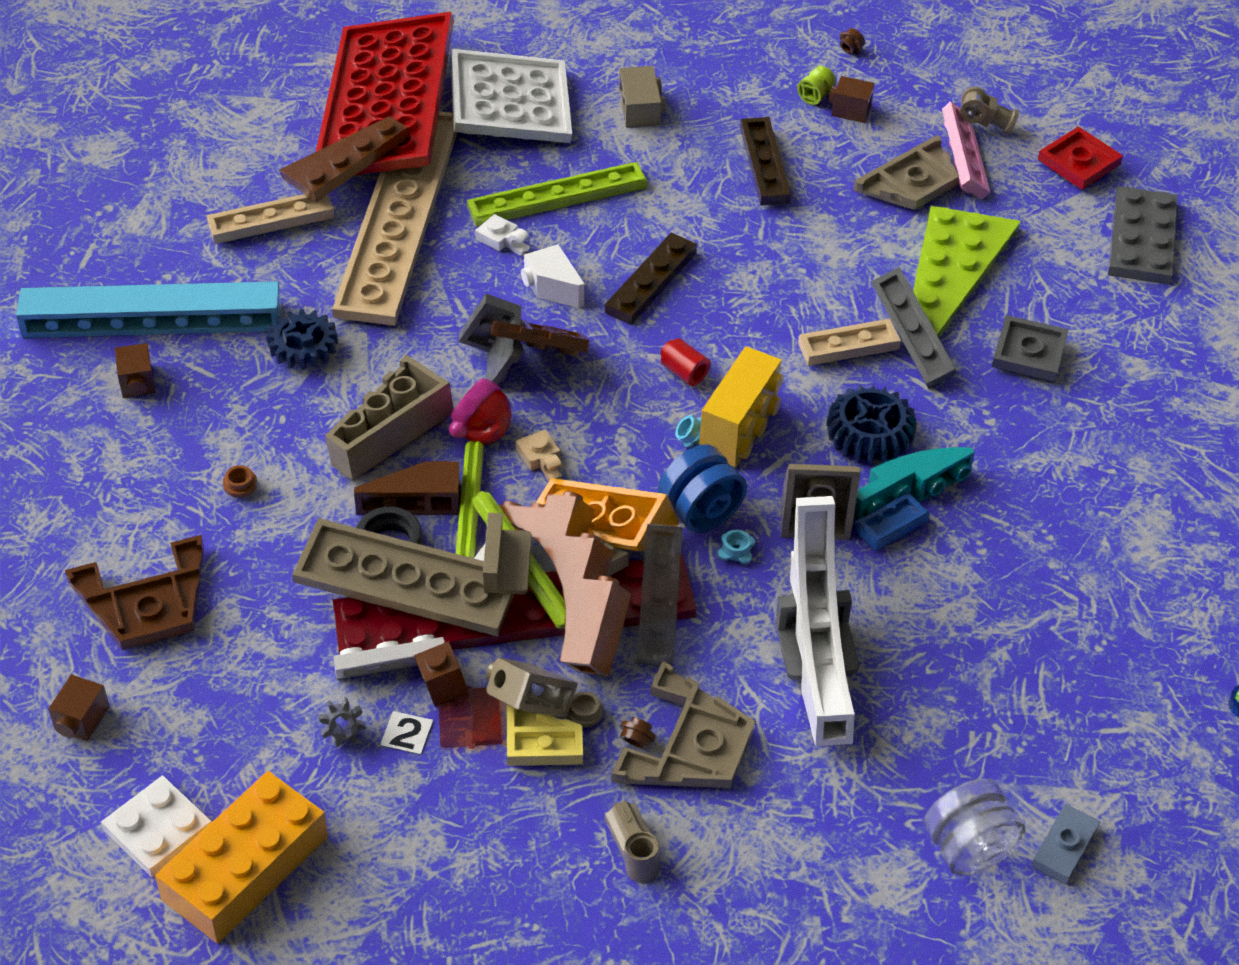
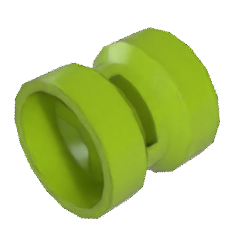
M825 66L815 67L809 73V76L804 77L798 83V95L809 105L818 104L825 95L830 93L832 86L836 87L835 75Z

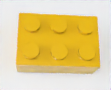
M747 346L744 347L702 409L699 445L710 444L716 447L726 457L728 464L735 468L742 458L746 460L749 457L756 436L760 438L763 435L770 415L775 416L781 405V397H778V391L784 380V375L780 374L782 359Z

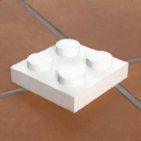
M162 775L101 821L103 830L143 870L153 877L211 824V821Z

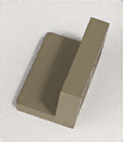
M488 513L483 564L484 593L527 594L532 533L522 530H503V513Z

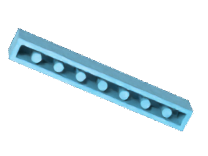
M279 281L21 288L16 317L22 338L269 331L270 325H277L276 318L281 317L282 303Z

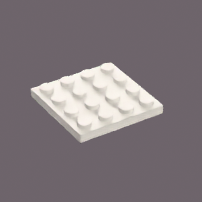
M452 49L450 62L454 132L571 143L572 125L565 60Z

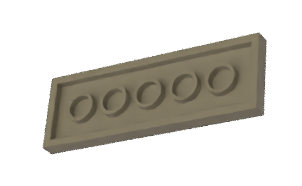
M321 518L317 519L292 573L294 583L497 637L514 597V594L484 593V561Z

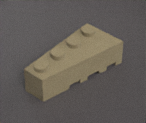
M406 354L399 361L400 367L395 372L389 371L382 378L383 384L375 392L369 391L362 398L363 404L357 410L351 409L325 435L331 466L353 481L449 417L454 410L450 382Z

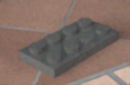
M1117 186L1108 275L1170 285L1173 274L1178 195Z

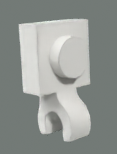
M495 214L475 230L476 240L498 251L507 247L514 253L523 255L530 249L529 245L523 243L529 237V234L523 229H518V225Z

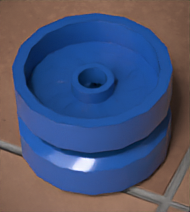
M706 444L686 450L674 459L664 471L659 481L658 493L667 494L678 519L689 531L704 533L719 527L738 510L746 496L748 485L745 478L735 467L728 464L726 457L716 447Z

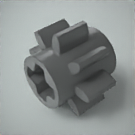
M344 697L342 704L334 705L329 700L327 702L329 707L327 714H318L319 722L328 724V726L321 730L322 737L327 738L332 735L337 747L341 745L342 740L350 739L351 742L356 743L355 734L357 729L364 730L366 728L363 721L356 720L363 713L362 708L356 706L351 709L347 697ZM341 716L344 720H347L348 725L342 727L340 724H336L335 720Z

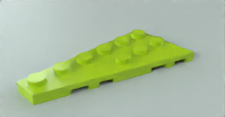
M930 207L913 292L938 338L941 337L950 325L952 317L957 310L964 306L968 295L975 291L992 268L999 253L1006 249L1011 237L1017 234L1021 221L945 207Z

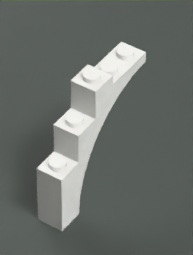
M833 496L796 498L794 551H791L790 583L797 605L796 639L802 658L801 692L815 746L853 744L855 713L846 678L838 619L835 576V502Z

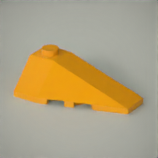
M551 478L536 502L545 505L548 494L563 495V492L566 491L577 493L584 498L583 501L595 509L589 534L600 537L602 543L611 544L615 548L634 551L665 548L679 524L667 494Z

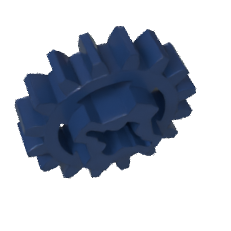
M300 309L299 315H294L289 311L287 312V319L277 317V325L269 326L270 334H267V343L271 357L276 356L278 364L287 361L288 368L290 369L295 364H300L301 370H305L306 364L309 363L314 367H318V360L321 359L327 362L329 361L328 353H336L338 335L335 323L329 322L326 314L318 317L316 310H313L310 315L305 314L304 309Z

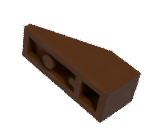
M425 461L354 487L356 515H366L370 511L381 507H398L409 511L413 515H459L461 488L459 461Z

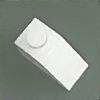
M558 244L524 255V268L521 269L522 280L526 287H531L536 297L576 308L584 307V282Z

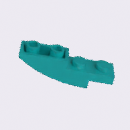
M950 447L919 451L898 457L871 469L868 485L857 491L853 519L857 521L907 492L919 503L930 496L939 495L944 488L955 482H962L970 475L975 451L971 447Z

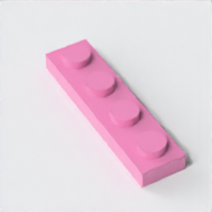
M949 102L942 108L945 119L944 126L950 138L949 145L953 150L955 158L954 165L958 170L960 178L958 181L959 185L966 193H973L982 200L990 193L973 125L963 120L958 106Z

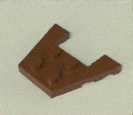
M493 320L490 332L492 336L525 341L527 346L546 350L547 346H553L559 350V353L571 356H578L579 351L587 353L590 340L582 333L548 325L528 323L526 320H523L524 326Z
M201 535L170 543L177 567L176 571L104 589L97 562L65 570L68 583L122 650L192 632L195 626L204 553Z

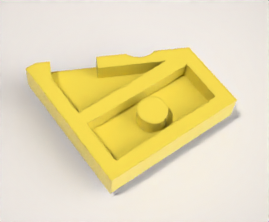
M507 704V766L583 764L582 725L567 719L561 720L551 715L518 710Z

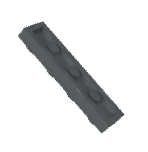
M900 267L871 281L927 388L929 389L956 375L957 372Z

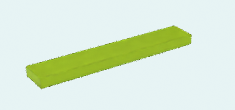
M633 162L468 199L467 209L475 226L479 227L494 214L509 220L646 189L647 179L639 164Z

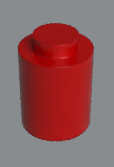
M681 338L668 341L661 349V364L690 386L699 384L710 370V359Z

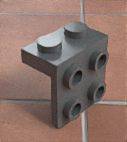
M485 294L460 330L458 342L488 352L486 379H490L498 384L499 382H504L510 366L519 361L523 346L519 340L492 336L490 333L493 320L524 326V321L521 320L522 306Z
M850 590L836 591L841 646L846 675L857 673L859 669V661L849 626L852 598ZM794 594L778 596L775 624L787 676L792 680L802 679V658L796 639L797 605Z

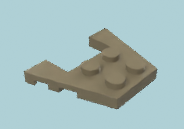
M662 661L651 685V695L684 705L661 758L623 747L612 771L611 782L618 784L731 788L755 730V720L717 696L714 699L699 689V683L690 677L684 679L674 672L673 666Z

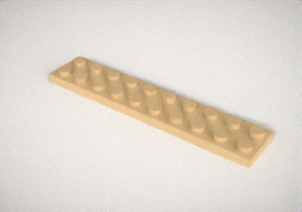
M439 111L431 165L380 172L332 308L333 318L396 325L458 133L454 132L453 113Z

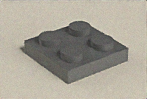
M1006 315L992 367L1055 382L1069 329Z

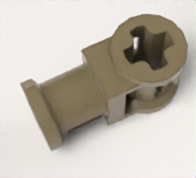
M969 87L962 94L960 113L963 120L968 123H978L985 127H988L990 123L1003 129L1005 134H1009L1018 119L1019 110H1010L997 104V98L988 95L980 87Z

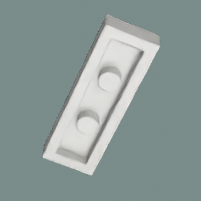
M422 635L414 638L411 643L398 645L397 641H387L376 646L377 649L362 651L360 647L344 649L340 652V655L334 656L336 678L343 679L417 666L414 655L443 644L444 639L443 637L434 638V635Z

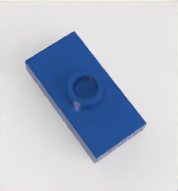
M907 492L855 521L854 530L877 551L927 523L930 513Z

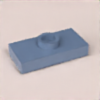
M1065 804L1035 855L1031 867L1067 885L1094 837L1100 820Z

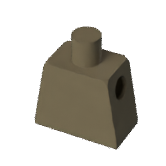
M500 657L492 662L486 671V678L489 681L486 689L487 693L518 710L567 718L578 685L577 682L533 664ZM532 683L545 688L544 692L541 695H535L532 691Z

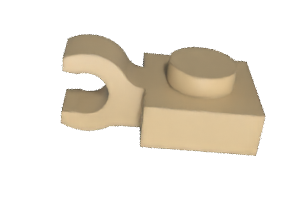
M546 429L515 441L516 451L530 471L540 468L548 482L551 478L562 479V475L558 470L559 467H562L560 449Z

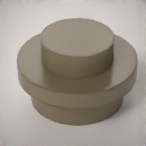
M579 692L574 695L567 718L572 722L582 725L583 728L594 726L602 719L603 705L593 693Z

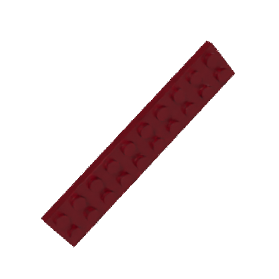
M683 554L629 561V566L609 576L617 579L620 582L619 586L631 593L623 627L696 618L697 609ZM557 570L545 572L564 599L562 583ZM529 586L527 594H514L498 637L350 597L333 599L339 655L342 650L353 647H360L362 651L377 649L376 646L387 641H397L398 645L411 643L414 638L422 635H434V638L443 637L444 643L449 641L452 650L565 635V629H559L555 626Z

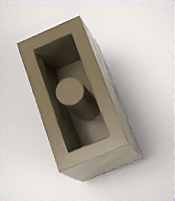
M654 66L619 68V94L625 126L660 125L661 113L666 112L665 96H660L662 94L661 77H656Z

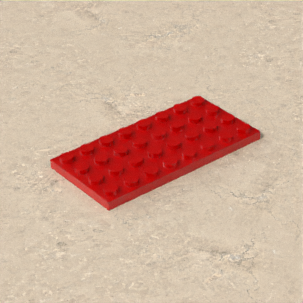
M451 11L343 27L316 152L390 116L408 127L411 137L356 175L382 171L390 172L397 169L420 168L431 165L454 25Z

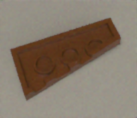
M389 116L283 167L279 171L283 180L317 202L411 136L408 127Z

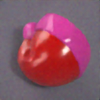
M480 379L471 387L451 414L453 422L449 425V433L455 438L464 437L468 441L474 443L479 441L483 445L496 442L505 435L512 419L511 404L507 396L492 380Z

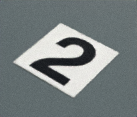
M393 711L380 745L421 754L433 720Z

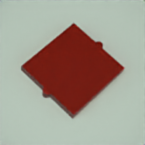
M467 686L469 694L439 704L441 748L468 746L469 749H474L475 746L502 744L500 700L488 694L487 687L472 688Z

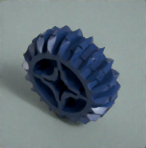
M859 385L856 391L848 388L844 395L838 394L835 402H832L826 420L829 440L833 441L834 448L836 450L843 449L844 457L853 455L856 462L860 459H866L869 465L873 460H878L883 464L887 458L893 460L899 454L905 455L906 450L914 441L917 427L914 408L909 407L908 399H900L898 392L888 393L887 387L882 390L875 389L874 385L870 389H865Z

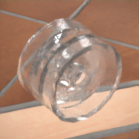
M976 779L950 790L933 804L923 821L925 830L933 843L941 847L942 857L952 873L959 876L972 875L1001 862L1019 846L1026 834L1025 825L1014 809L1008 807L1007 798L997 782L991 779Z

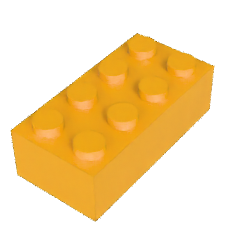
M267 771L155 874L161 900L218 944L328 838L325 812L270 771Z

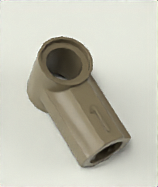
M623 801L614 804L605 813V822L625 861L626 874L636 882H649L656 878L660 870L658 839L649 832L636 803Z

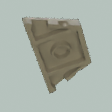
M936 135L854 180L853 190L916 210L958 186L959 175L955 167L951 165V158L948 152H944L941 147V137Z

